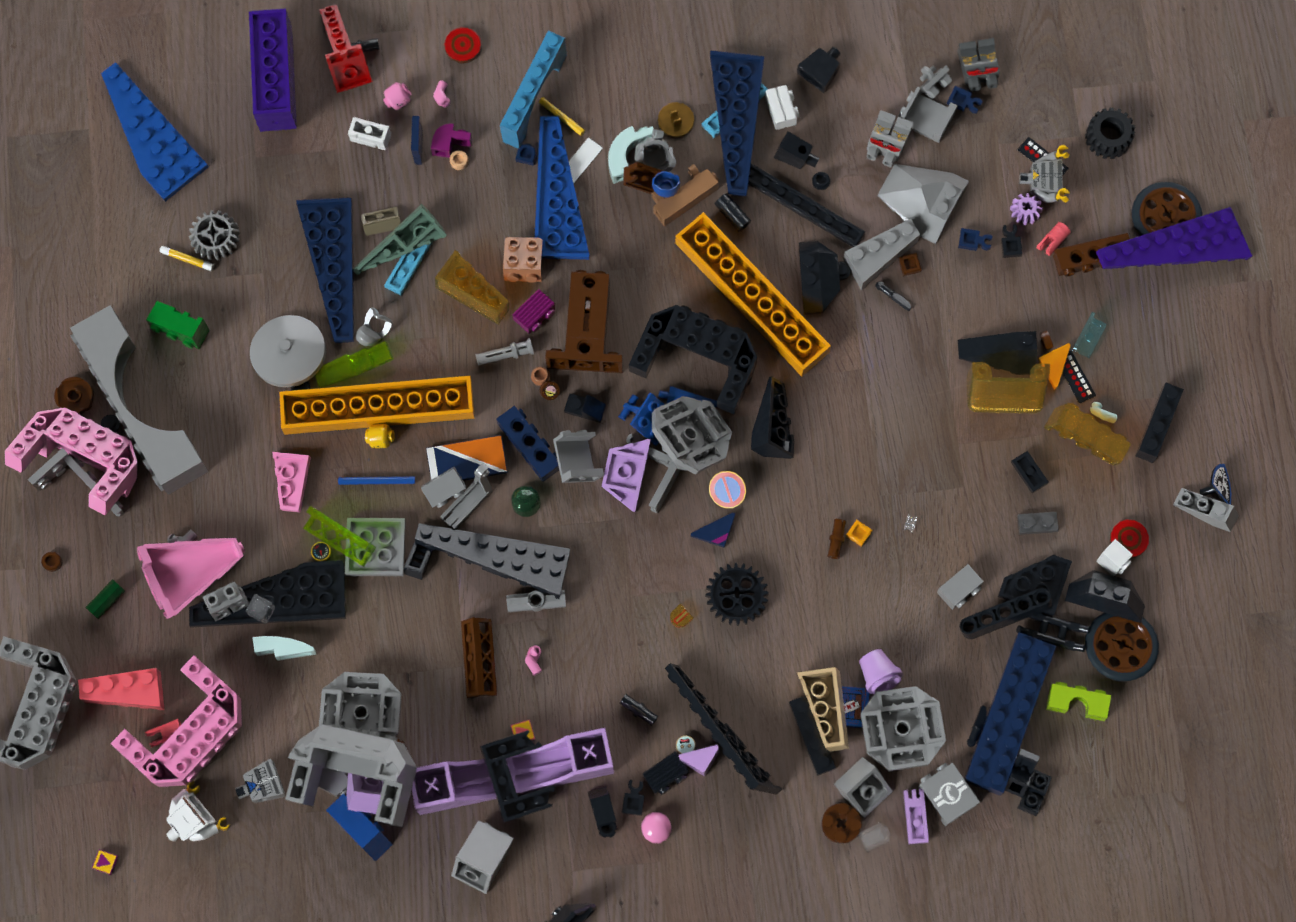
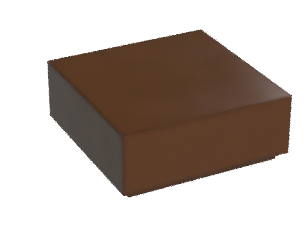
M917 253L898 258L903 276L922 271Z

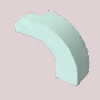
M631 126L614 139L608 155L609 173L613 184L623 181L624 167L628 166L626 161L628 153L637 144L647 139V137H652L653 126L640 128L637 132Z

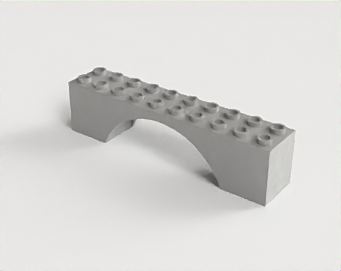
M111 305L70 327L73 332L70 335L72 340L79 348L83 359L89 365L91 373L98 381L99 387L105 393L106 399L116 412L117 418L124 426L125 432L134 443L136 451L142 457L144 465L150 471L154 482L161 492L165 490L169 495L208 472L206 466L183 430L166 431L156 429L142 423L129 412L123 396L122 381L127 361L136 347Z

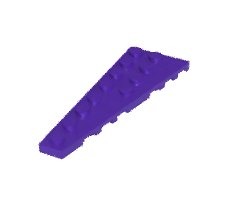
M1231 207L1099 249L1096 252L1103 269L1124 268L1127 266L1143 267L1144 265L1193 264L1221 260L1234 261L1236 259L1248 260L1252 257Z

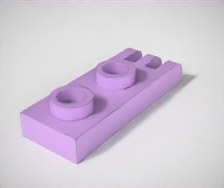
M916 789L911 790L912 798H909L908 790H903L908 844L929 843L924 791L919 789L920 797H916Z

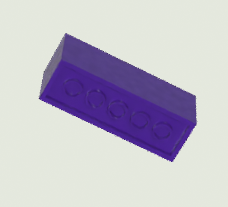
M284 8L249 11L253 115L260 132L297 129L293 33L287 10Z

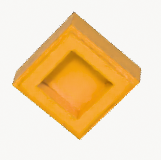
M856 520L847 532L846 537L862 547L873 530L859 520Z

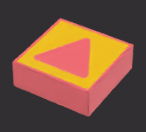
M530 720L511 725L513 735L529 731L530 733L526 736L531 741L535 740Z

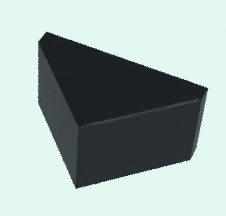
M607 787L588 791L597 827L617 822Z

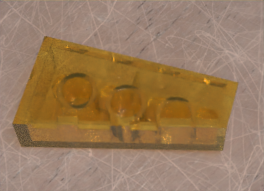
M1066 403L1055 408L1044 426L1048 431L1051 428L1058 431V436L1063 439L1075 440L1076 446L1080 448L1091 449V454L1113 466L1122 462L1131 446V443L1126 441L1127 438L1125 436L1112 432L1108 425L1095 421V417L1088 413H1083L1073 403Z

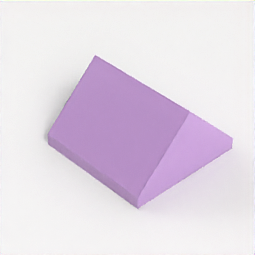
M718 745L680 754V761L706 776L719 754Z

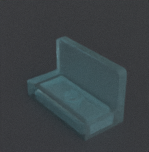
M1094 312L1091 313L1072 349L1087 358H1090L1107 324L1094 318L1096 314Z

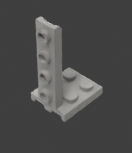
M63 448L28 478V481L38 491L44 490L52 483L51 480L55 476L59 477L65 472V467L68 465L91 490L97 484L95 482L97 478L90 471L86 473L81 468L84 464L77 457L73 459ZM117 500L110 510L118 517L124 514L121 510L123 505Z

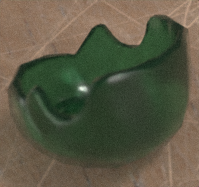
M531 486L516 488L511 495L513 510L522 517H530L536 514L540 508L539 494Z

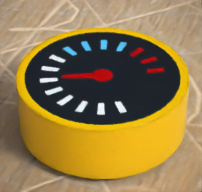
M318 542L313 545L311 554L318 562L327 561L331 556V549L328 544Z

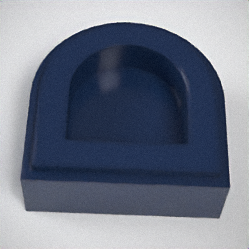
M529 144L520 146L515 161L533 166L536 158L535 148Z

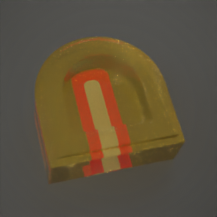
M681 604L670 614V621L677 628L685 627L694 619Z

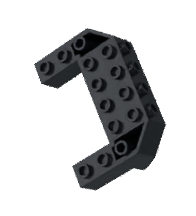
M675 305L651 314L629 363V372L647 379L659 350L665 351L668 343L674 344L728 366V377L717 400V408L735 414L757 364V356L747 333L742 328L728 326L722 320L717 319L715 321L710 319L705 313H695L691 308L684 305Z

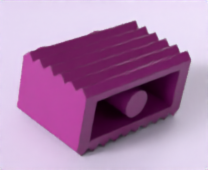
M538 289L512 314L513 320L528 334H531L532 331L536 332L542 326V321L546 318L550 319L554 315L555 303Z

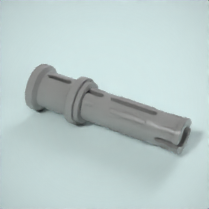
M528 338L527 341L512 342L510 346L476 354L478 366L510 357L518 359L522 355H534L531 339Z

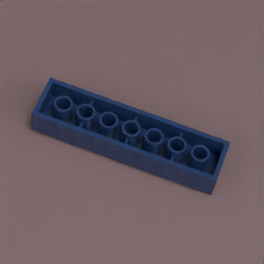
M1020 632L1016 635L964 778L966 783L999 796L1004 793L1056 646Z

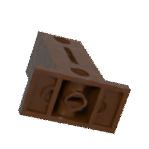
M585 270L571 272L565 351L558 348L546 350L547 369L623 373V356L617 352L605 354L610 295L609 274L603 271L587 273Z

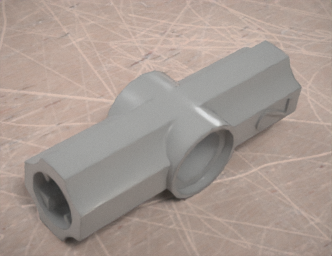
M562 590L560 599H556L552 594L538 591L506 595L508 613L531 610L538 612L542 609L566 607L565 590ZM539 597L542 601L539 605H533L531 600Z

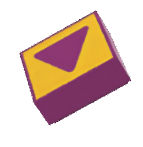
M98 850L92 869L112 875L119 856Z

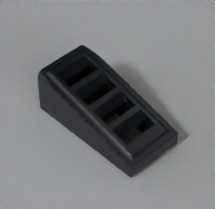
M414 542L404 566V574L422 580L433 550L421 548L419 544ZM416 552L423 553L425 556L416 554ZM414 559L422 561V563L415 562Z

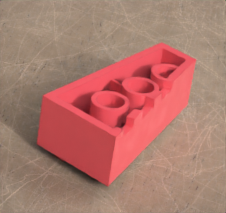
M157 668L78 680L79 698L84 703L165 710L161 672Z

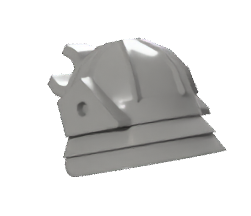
M653 129L652 137H647L643 142L636 145V162L670 172L675 167L676 160L673 156V148L669 147L667 142L662 139L664 131Z

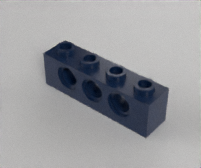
M513 406L496 418L497 425L541 481L544 482L559 471L556 453L552 454L548 449L550 445L545 438L540 439L534 424L531 423L529 425L525 420L527 416L523 410H518ZM522 425L524 428L522 431L517 432L514 430V427ZM532 439L535 441V444L527 446L525 442ZM539 454L547 456L543 461L536 459Z

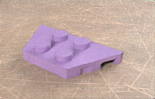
M651 439L611 448L608 453L601 487L633 512H636Z

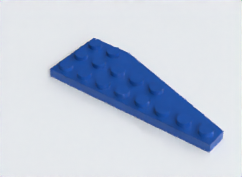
M115 62L103 71L101 75L142 176L166 202L206 170L208 165Z

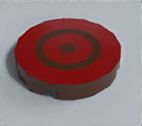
M464 27L451 31L444 43L448 57L461 64L475 60L481 50V42L477 33Z
M1135 520L1120 521L1113 527L1110 533V544L1116 539L1133 554L1131 558L1140 556L1149 544L1147 529Z

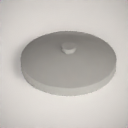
M294 315L277 317L265 323L253 337L250 346V360L256 373L265 382L277 387H292L307 382L318 373L326 356L325 340L318 327L310 320Z

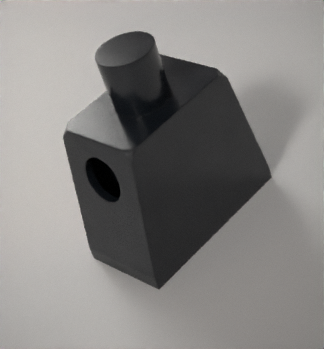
M832 47L828 52L818 48L799 63L797 74L822 93H825L839 70L840 63L836 59L840 56V51L835 47Z
M787 131L773 157L798 169H801L805 163L815 168L819 157L810 153L813 148L810 143Z

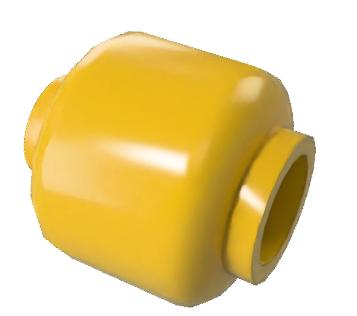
M371 424L369 429L365 431V441L371 448H388L395 439L394 430H391L388 424Z

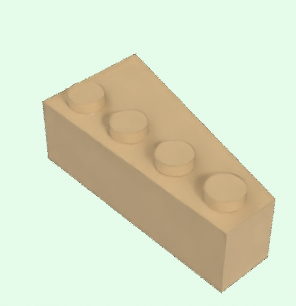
M836 667L798 672V677L802 683L825 748L829 751L849 749L840 671Z

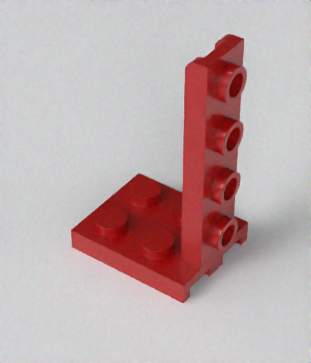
M337 4L320 9L319 11L333 49V53L326 54L325 57L337 93L371 83L372 79L361 44L351 47Z

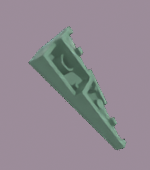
M421 204L353 268V271L359 275L363 271L370 268L373 269L386 261L389 262L421 246L431 244L437 239L444 238L447 234L436 218Z

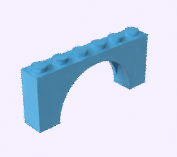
M550 31L547 32L500 124L504 143L518 149L522 145L527 135L531 111L541 87L553 70H560L567 57L565 37Z

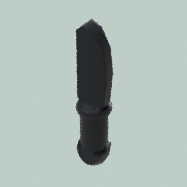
M883 282L876 283L877 290L886 294L888 298H891L905 310L910 311L911 305L904 297L887 287Z
M984 705L980 706L969 739H967L969 747L976 745L977 737L985 722L987 711Z

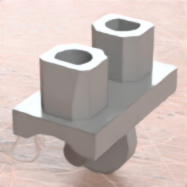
M924 66L921 69L923 75L920 77V80L923 82L926 79L928 80L920 87V94L925 93L932 99L940 92L934 85L937 81L943 88L952 81L947 73L950 70L947 66L943 69L940 68L935 74L933 73L936 70L935 66L931 68Z

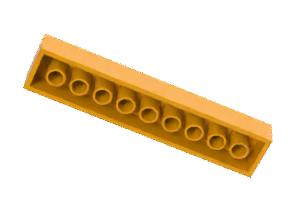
M704 212L675 236V244L801 377L830 353L831 345Z
M471 376L279 392L281 429L284 435L369 428L371 424H388L393 426L475 419Z

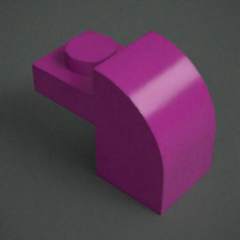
M453 123L440 126L432 138L430 148L432 155L450 158L453 144L471 147V133L466 130L455 131Z

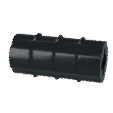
M727 193L723 194L715 202V206L738 232L744 230L751 223L746 213L741 210L740 206Z

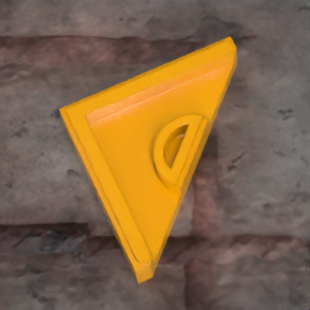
M1070 343L1038 358L1054 390L1058 387L1071 346Z

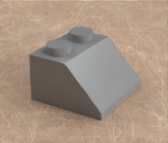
M863 757L834 783L841 795L863 818L893 792L877 768Z

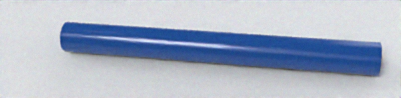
M415 476L338 477V485L415 484L416 482Z

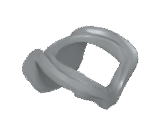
M371 307L366 313L363 326L356 333L357 341L364 346L376 344L391 331L392 320L384 315H379L378 310ZM373 315L377 319L386 321L383 330L379 333L370 327V320Z

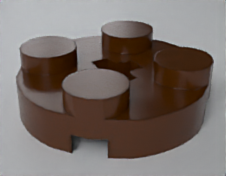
M66 378L56 388L54 399L59 408H67L78 414L91 409L94 392L92 387L82 378ZM73 392L79 395L76 400L69 398V396L73 395Z
M846 803L832 805L825 811L822 818V831L827 839L834 843L846 844L853 841L858 836L862 826L857 810ZM837 819H845L846 828H838L836 826L838 824Z

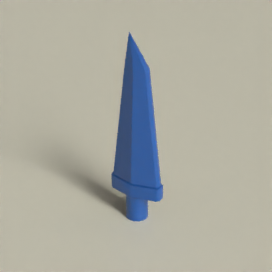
M670 386L669 392L659 391L658 397L668 399L667 403L684 396L700 401H711L714 407H717L716 400Z

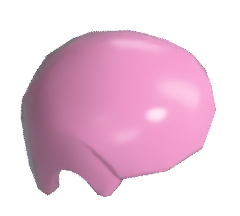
M661 812L649 813L641 823L642 833L645 839L651 843H661L667 840L671 834L670 820Z

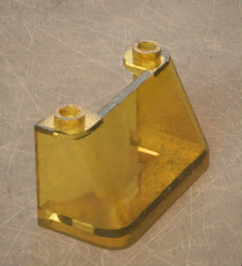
M972 362L967 374V404L969 409L973 412L1034 414L1040 412L1045 403L1050 364L1034 365L1030 370V378L992 377V371L988 364Z

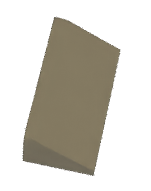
M397 207L361 215L366 236L392 231L401 224Z

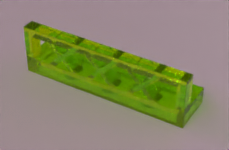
M309 506L306 513L311 516L303 529L364 567L376 547L317 509ZM318 519L321 522L322 529L314 531L311 529V526ZM335 530L336 538L328 540L326 531ZM349 539L351 548L342 549L341 541ZM361 548L367 550L363 558L359 560L356 556V550Z

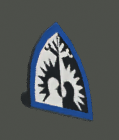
M1218 464L1212 471L1210 486L1200 489V494L1206 496L1217 493L1224 503L1231 505V485L1225 464Z

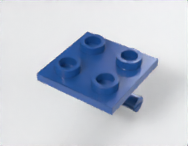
M649 393L642 406L637 407L634 405L639 398L632 394L629 401L624 403L623 410L618 417L625 421L630 412L635 413L636 415L630 425L646 439H651V443L657 446L659 441L652 432V412L665 404L652 393Z

